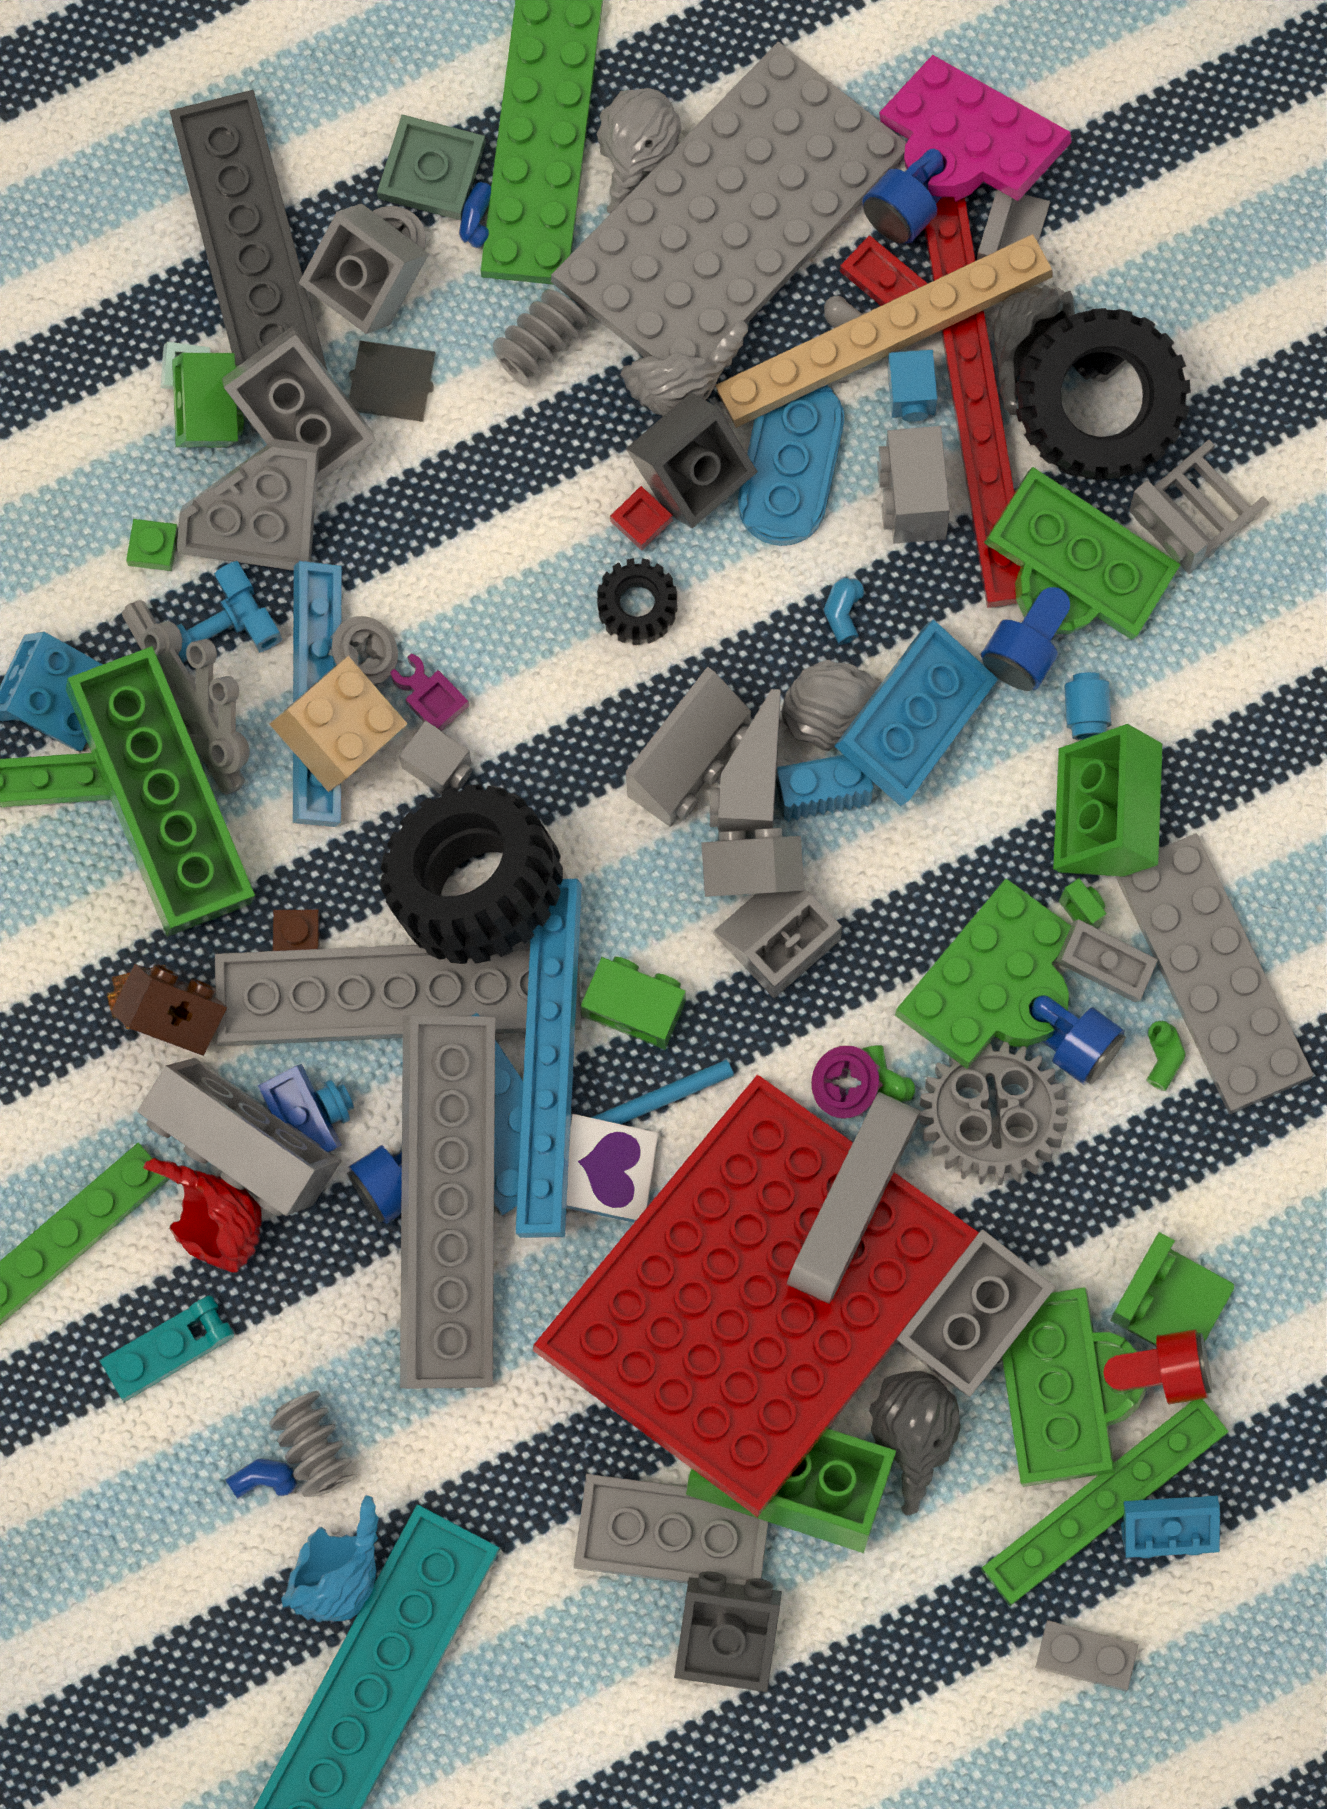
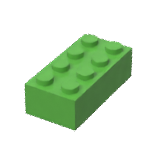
M828 1428L758 1517L692 1468L688 1478L686 1495L864 1553L891 1472L896 1450Z

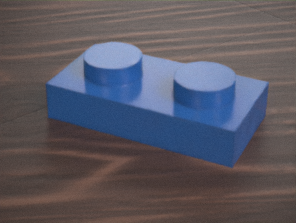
M302 1064L296 1065L258 1085L273 1115L283 1122L291 1124L321 1145L319 1147L327 1152L342 1146Z

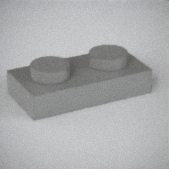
M1078 919L1072 923L1056 963L1133 1002L1141 1000L1158 959Z
M1047 1620L1035 1668L1127 1692L1139 1644Z

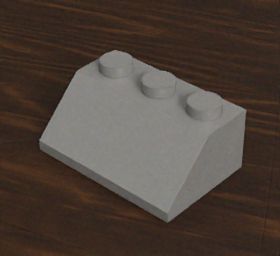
M709 667L704 670L626 770L627 796L669 827L672 826L678 817L684 820L692 812L699 800L695 796L705 782L712 785L717 780L726 765L722 760L731 748L736 749L751 724V710Z
M982 1229L900 1333L896 1343L931 1371L968 1397H971L1056 1286Z

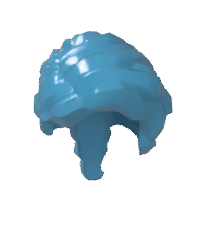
M365 1495L361 1503L357 1536L351 1537L347 1534L342 1537L328 1536L326 1529L319 1527L308 1537L307 1542L299 1551L295 1569L290 1572L286 1592L281 1598L283 1608H291L297 1615H302L307 1620L314 1619L320 1623L330 1620L345 1621L352 1619L359 1613L373 1591L376 1578L374 1543L378 1539L376 1531L379 1518L375 1513L376 1505L374 1504L373 1497Z

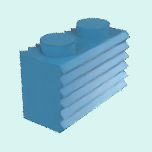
M844 755L776 767V785L783 819L788 822L792 817L798 821L800 816L807 819L810 814L816 817L818 813L825 815L827 811L833 814L836 809L842 812L845 807L850 811L853 806L860 809L862 804L869 807L872 802V780Z

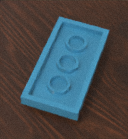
M933 619L922 628L834 747L901 807L912 798L997 682L998 678Z

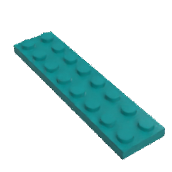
M416 1505L375 1581L370 1597L359 1611L254 1809H363L500 1551L498 1546L422 1506Z

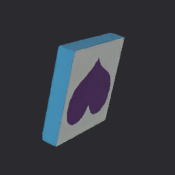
M571 1114L567 1208L634 1223L647 1208L658 1133Z

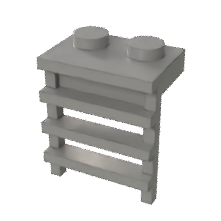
M1207 440L1156 485L1153 486L1147 480L1134 491L1129 510L1138 523L1163 546L1175 561L1181 564V567L1188 574L1192 573L1196 566L1205 558L1213 555L1216 549L1225 541L1233 538L1235 533L1245 524L1253 521L1255 516L1269 504V501L1262 496L1250 507L1203 458L1215 447L1210 440ZM1193 467L1232 507L1239 517L1230 524L1184 475L1189 469ZM1174 484L1220 532L1217 536L1210 540L1166 494L1165 490L1170 485Z

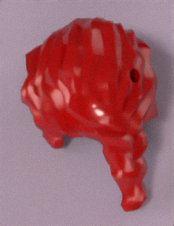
M153 1158L145 1162L143 1169L169 1178L183 1186L184 1199L181 1203L182 1213L180 1220L173 1222L169 1226L175 1240L181 1243L183 1248L197 1259L231 1273L238 1272L239 1268L245 1265L248 1259L254 1255L255 1246L258 1245L260 1240L259 1228L262 1223V1212L258 1202L245 1188L244 1190L237 1189L225 1182L220 1176L206 1174L197 1170L194 1171L189 1167L178 1166L176 1163L168 1160L160 1161Z

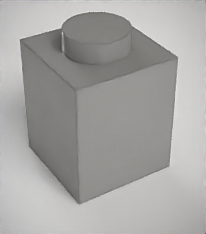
M426 720L399 755L402 769L440 795H442L441 791L450 788L459 790L472 772V768L469 766L471 764L470 751Z

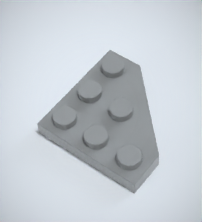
M275 439L183 505L179 513L177 553L294 570V565L299 561L311 562L320 445Z

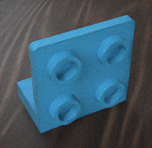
M44 631L25 634L0 685V721L20 720L75 751H82L87 741L66 692L67 679L103 664Z

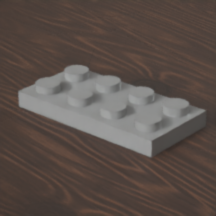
M586 1474L574 1569L688 1584L689 1577L698 1578L701 1572L711 1571L724 1575L727 1578L726 1583L745 1585L748 1579H761L768 1522L686 1495L687 1487Z

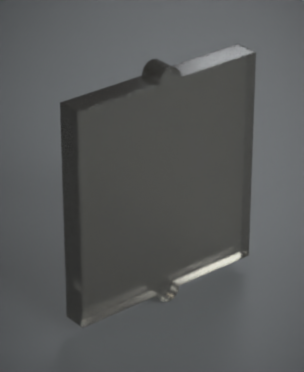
M360 340L355 369L349 372L350 379L352 380L349 401L360 413L424 422L428 394L434 390L431 378L436 356L435 351Z

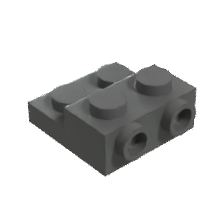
M711 1571L701 1572L698 1578L689 1577L674 1678L767 1692L782 1591L773 1590L771 1582L757 1578L746 1580L745 1585L726 1583L727 1578L724 1575Z

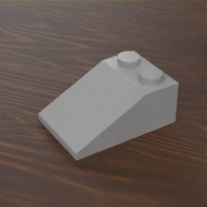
M771 689L721 773L720 788H711L710 827H718V841L719 832L746 830L747 839H755V830L773 828L781 690Z

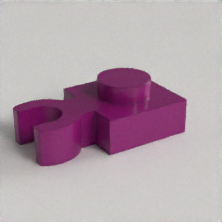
M411 653L407 658L409 664L415 668V673L410 677H403L397 670L393 669L390 672L392 681L399 689L411 690L413 693L405 699L408 707L423 722L426 720L442 731L469 707V701L439 670L428 678L425 675L422 660Z

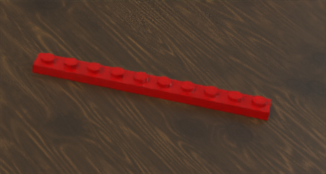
M942 197L936 203L937 215L924 228L933 281L975 262L965 197L956 202L954 197ZM983 310L941 330L986 606L991 608L1018 604L1016 601L1015 582L1021 567L984 543L1014 495V487Z

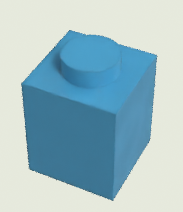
M933 350L889 353L887 370L892 418L902 417L904 421L915 422L928 418V415H936L937 390Z

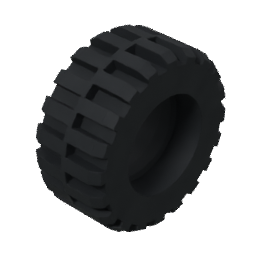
M1092 309L1059 320L1051 325L1044 334L1038 336L1030 347L1032 349L1027 357H1023L1018 369L1021 371L1019 382L1015 383L1014 396H1018L1019 404L1016 414L1018 422L1022 421L1026 433L1024 436L1030 445H1035L1040 451L1039 456L1048 464L1061 468L1060 471L1085 477V479L1120 478L1140 472L1147 465L1157 462L1166 454V448L1176 442L1181 434L1179 430L1180 424L1188 416L1190 406L1186 405V394L1191 393L1190 380H1185L1182 368L1187 366L1182 354L1177 355L1172 348L1174 341L1167 333L1161 334L1154 328L1156 325L1154 322L1145 317H1136L1132 315V312L1122 309ZM1096 352L1112 353L1129 362L1139 376L1143 393L1141 409L1132 424L1122 432L1106 437L1093 436L1078 429L1067 417L1061 401L1062 383L1068 370L1080 358Z
M481 784L465 785L462 791H458L456 788L441 791V797L435 800L429 797L419 804L421 808L412 815L409 812L400 822L402 825L399 832L394 831L387 843L390 853H384L380 868L384 873L381 876L380 883L382 892L386 896V903L419 948H424L430 956L439 960L447 958L450 963L467 964L468 959L471 958L476 964L491 961L490 956L499 954L500 957L506 956L514 952L512 947L522 941L526 944L535 936L532 931L538 925L543 927L551 916L548 909L550 905L556 906L561 893L558 887L563 880V867L559 862L561 855L532 807H528L524 799L517 794L507 793L504 788L497 786H487V789L484 790ZM483 853H503L497 869L481 886L465 894L441 896L448 877L463 862Z

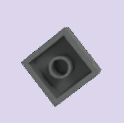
M692 392L626 448V451L660 504L674 518L690 528L695 527L758 472L719 408Z

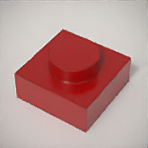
M642 486L610 515V522L641 551L673 521V515Z

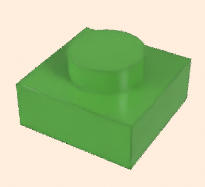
M133 519L126 559L128 566L172 571L178 538L177 524Z
M1080 878L1064 888L1058 901L1073 921L1079 919L1097 929L1101 926L1107 914L1104 911L1105 904L1100 894L1093 887H1086Z

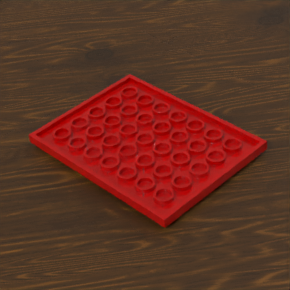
M758 1074L533 1344V1351L756 1517L761 1514L897 1342L896 1339L979 1234L975 1229L894 1172L830 1304L787 1285L793 1265L853 1142Z

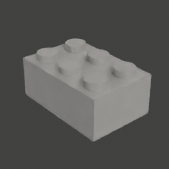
M294 326L290 327L222 378L224 389L267 445L275 439L320 445L317 484L376 441L371 428Z

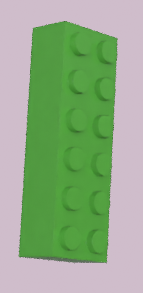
M153 646L68 677L66 692L166 936L169 937L251 905L255 897L254 891Z

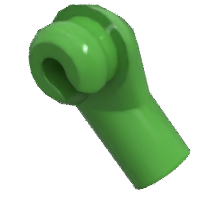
M875 1045L863 1048L862 1050L868 1052L873 1061L880 1066L878 1070L879 1080L883 1086L878 1089V1092L901 1102L910 1101L915 1094L914 1082L908 1077H902L887 1069L884 1047L882 1045Z

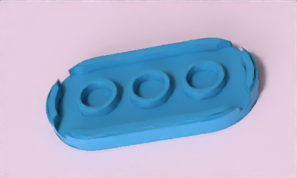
M828 385L754 420L747 455L758 472L739 488L738 509L740 518L747 530L765 543L787 546L802 542L815 533L824 519L844 427L843 407Z

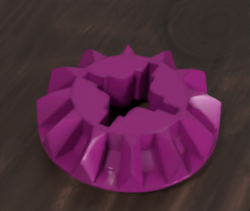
M839 1046L829 1050L817 1062L812 1074L811 1086L816 1103L824 1112L836 1118L846 1119L863 1116V1112L872 1105L878 1089L883 1086L879 1080L878 1070L880 1066L873 1061L868 1052L854 1046ZM850 1070L851 1077L861 1081V1085L849 1088L848 1095H846L845 1088L839 1087V1085L832 1082L833 1080H840V1078H847L848 1071Z

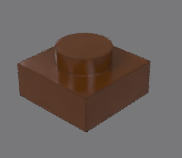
M319 909L273 910V951L319 949Z

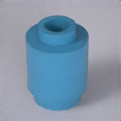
M1095 672L1073 675V681L1064 685L1067 728L1072 731V739L1083 740L1108 731L1107 727L1112 725L1109 682L1101 680L1100 674Z

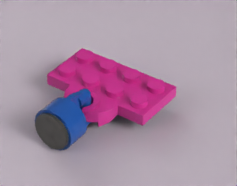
M932 55L879 112L880 122L908 138L904 154L906 171L904 172L899 169L888 170L863 197V210L872 226L883 236L897 243H911L937 215L936 203L942 197H954L956 202L972 194L982 182H985L1019 201L1071 144L1070 131Z

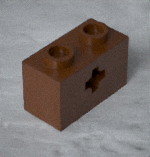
M134 964L111 1013L129 1029L204 1056L227 1009V1006L214 996L216 989L195 978H191L189 984L177 980L179 977L177 973L158 964H154L152 969Z

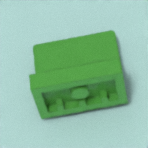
M1158 1232L1110 1321L1156 1347L1157 1335L1196 1329L1198 1333H1202L1205 1342L1234 1290V1284L1172 1250L1171 1248L1175 1240L1161 1232Z

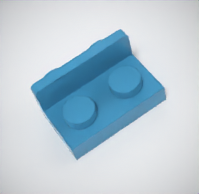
M1218 1496L1124 1501V1522L1121 1523V1535L1126 1558H1152L1155 1556L1182 1554L1200 1555L1202 1553L1220 1552V1505Z

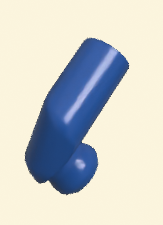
M480 182L475 184L463 208L459 236L464 244L469 242L474 248H480L489 235L488 228L479 223L490 201L491 186L487 183Z
M263 1458L254 1460L225 1479L237 1499L259 1485L273 1487L278 1496L290 1494L297 1486V1480L292 1475L293 1469L287 1463Z

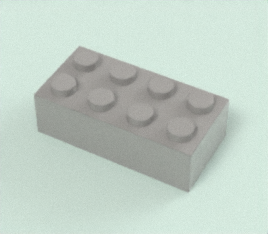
M196 1058L166 1065L137 1110L138 1113L148 1119L146 1124L151 1130L163 1137L169 1138L173 1136L185 1145L183 1150L188 1156L200 1163L206 1164L210 1162L222 1171L220 1176L225 1182L240 1190L247 1188L259 1197L258 1204L262 1208L277 1216L282 1214L288 1216L313 1206L342 1161L331 1152H327L319 1147L321 1145L291 1124L285 1123L273 1115L268 1108Z

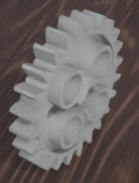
M1004 1041L999 1051H993L992 1045L989 1043L968 1069L950 1056V1067L941 1063L936 1064L935 1074L938 1079L927 1077L925 1089L929 1093L921 1094L920 1106L925 1108V1110L921 1111L919 1123L929 1125L923 1131L924 1141H935L932 1146L933 1157L947 1153L945 1169L948 1170L958 1163L962 1165V1179H965L973 1170L978 1172L979 1184H984L988 1174H994L998 1185H1002L1005 1173L1010 1172L1013 1178L1020 1182L1023 1167L1036 1174L1039 1169L1037 1158L1049 1163L1051 1162L1053 1151L1050 1146L1060 1148L1063 1136L1059 1132L1066 1131L1068 1119L1061 1115L1067 1113L1068 1101L1059 1099L1064 1093L1063 1084L1050 1085L1055 1079L1054 1068L1043 1072L1040 1071L1042 1056L1039 1055L1029 1062L1025 1060V1046H1022L1014 1055L1009 1053V1043ZM992 1076L995 1080L996 1112L1000 1115L998 1126L1002 1146L1000 1149H995L992 1143L991 1112L988 1110L989 1091L986 1077ZM1010 1084H1017L1023 1087L1025 1092L1020 1095H1010L1003 1088ZM970 1087L977 1090L980 1095L976 1098L968 1099L960 1096L958 1091L962 1088ZM1021 1126L1026 1128L1030 1134L1023 1138H1016L1010 1135L1007 1130L1011 1127ZM973 1129L980 1131L985 1137L978 1141H969L962 1136V1133Z

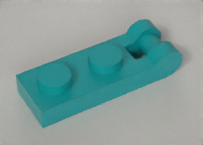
M212 1295L198 1300L185 1311L99 1360L123 1402L128 1401L215 1350L235 1336L229 1323H223L216 1312L219 1306ZM201 1321L207 1333L200 1339L195 1340L189 1328Z

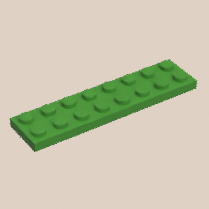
M515 0L486 224L489 235L484 242L481 263L482 278L554 285L551 283V274L572 254L603 0Z

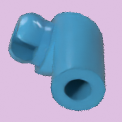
M842 578L834 583L824 607L825 616L838 645L850 643L859 636L849 615L853 603L858 602L864 594L862 583L855 578Z

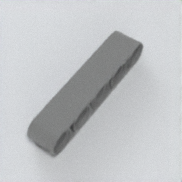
M878 1092L793 1265L787 1285L830 1304L920 1117L921 1110Z

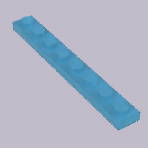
M563 879L562 883L558 885L561 893L556 906L550 905L548 909L551 916L543 927L538 925L532 931L535 936L530 940L516 1234L520 1238L565 1237L582 884L578 879Z

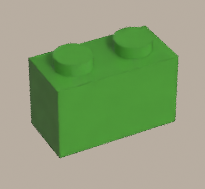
M181 353L172 360L176 447L227 448L236 443L238 436L242 435L244 426L243 413L241 409H237V404L224 389L222 382L224 376L239 366L235 365V353Z
M615 956L613 961L601 957L581 1003V1016L665 1050L686 1002V991L680 988L681 983L664 974L656 973L653 978L638 972V965L622 957Z

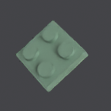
M402 114L377 190L378 199L461 220L464 204L470 195L486 144L485 136Z

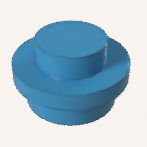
M332 1080L324 1082V1088L316 1091V1094L330 1123L333 1124L341 1121L344 1124L350 1121L348 1111L354 1109V1105L347 1089L343 1084L336 1087Z

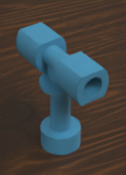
M238 561L231 562L214 573L217 583L226 596V599L220 602L223 611L188 630H185L181 623L177 625L182 636V648L178 654L182 663L187 661L186 650L191 642L209 639L233 626L237 633L245 629L259 653L274 647L282 641L281 634L266 608L260 609L252 597L255 594L252 584Z

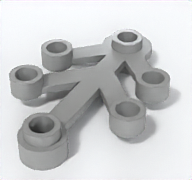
M169 621L150 625L142 634V649L153 646L157 658L161 660L184 698L183 700L174 697L182 719L199 723L207 736L191 734L190 730L186 727L196 753L208 756L215 769L222 774L238 772L247 763L250 755L246 738L241 733L235 731L236 700L239 697L238 683L231 676L213 679V664L216 661L217 652L210 640L203 639L191 642L186 650L188 662L192 667L196 668L195 684L178 656L182 648V636L178 627ZM213 702L219 705L218 720L213 713Z

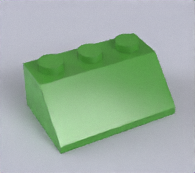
M1125 724L1059 748L1054 870L1061 873L1124 877L1158 865L1162 771L1161 742L1135 727Z

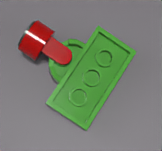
M1085 1287L1051 1293L1002 1356L1021 1485L1027 1487L1114 1473L1115 1467L1108 1426L1125 1421L1139 1408L1146 1394L1147 1387L1163 1385L1168 1405L1207 1399L1209 1397L1208 1393H1212V1381L1202 1333H1198L1196 1329L1157 1335V1349L1137 1352L1126 1338L1111 1332H1094L1088 1291Z

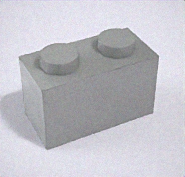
M782 828L755 830V839H747L746 830L719 832V841L701 842L705 897L804 890L801 836L783 837Z

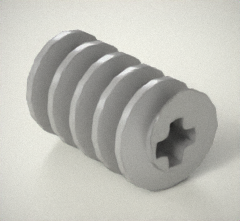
M551 289L545 290L542 293V302L536 301L530 305V314L523 313L518 317V326L511 325L505 330L506 338L499 337L493 342V350L503 368L512 378L524 386L530 385L524 373L526 370L536 375L542 373V369L537 362L538 358L548 363L554 361V357L549 350L550 346L555 347L559 351L566 349V345L561 338L562 334L574 340L578 337V333L573 326L574 322L586 328L589 326L588 317L572 300Z
M319 1391L306 1393L283 1404L275 1411L277 1414L269 1422L272 1430H284L277 1439L280 1447H292L285 1455L289 1464L301 1463L294 1470L293 1475L296 1480H308L301 1488L304 1497H315L329 1493L348 1483L358 1475H343L342 1471L352 1461L350 1457L336 1459L334 1455L344 1444L342 1441L328 1442L326 1439L336 1427L334 1424L320 1426L318 1422L328 1413L327 1408L312 1409L311 1404L321 1396Z

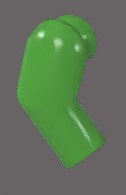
M1159 1020L1152 1023L1148 1029V1038L1157 1058V1063L1146 1081L1153 1087L1166 1091L1183 1063L1186 1054L1176 1028L1166 1021Z

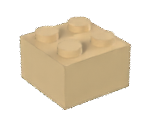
M347 656L269 725L329 792L353 774L408 723L355 662Z

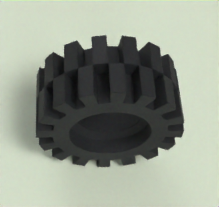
M634 558L626 559L627 565L621 567L618 562L612 566L613 572L611 574L606 571L602 577L603 583L602 585L599 584L597 590L599 618L601 623L606 625V631L611 636L614 633L617 634L618 641L625 643L626 639H632L633 645H640V640L647 639L649 644L655 642L657 634L663 637L668 632V625H673L675 621V613L677 612L676 586L673 585L671 575L669 573L665 575L663 567L658 563L655 567H652L648 559L642 558L641 564H635ZM632 587H643L649 590L655 599L652 610L646 615L639 617L631 616L624 612L620 606V599L626 590Z

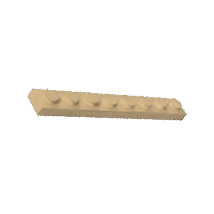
M1032 234L716 384L717 393L735 428L878 361L888 356L891 352L899 351L1004 301L1012 294L1023 292L1052 278V268Z

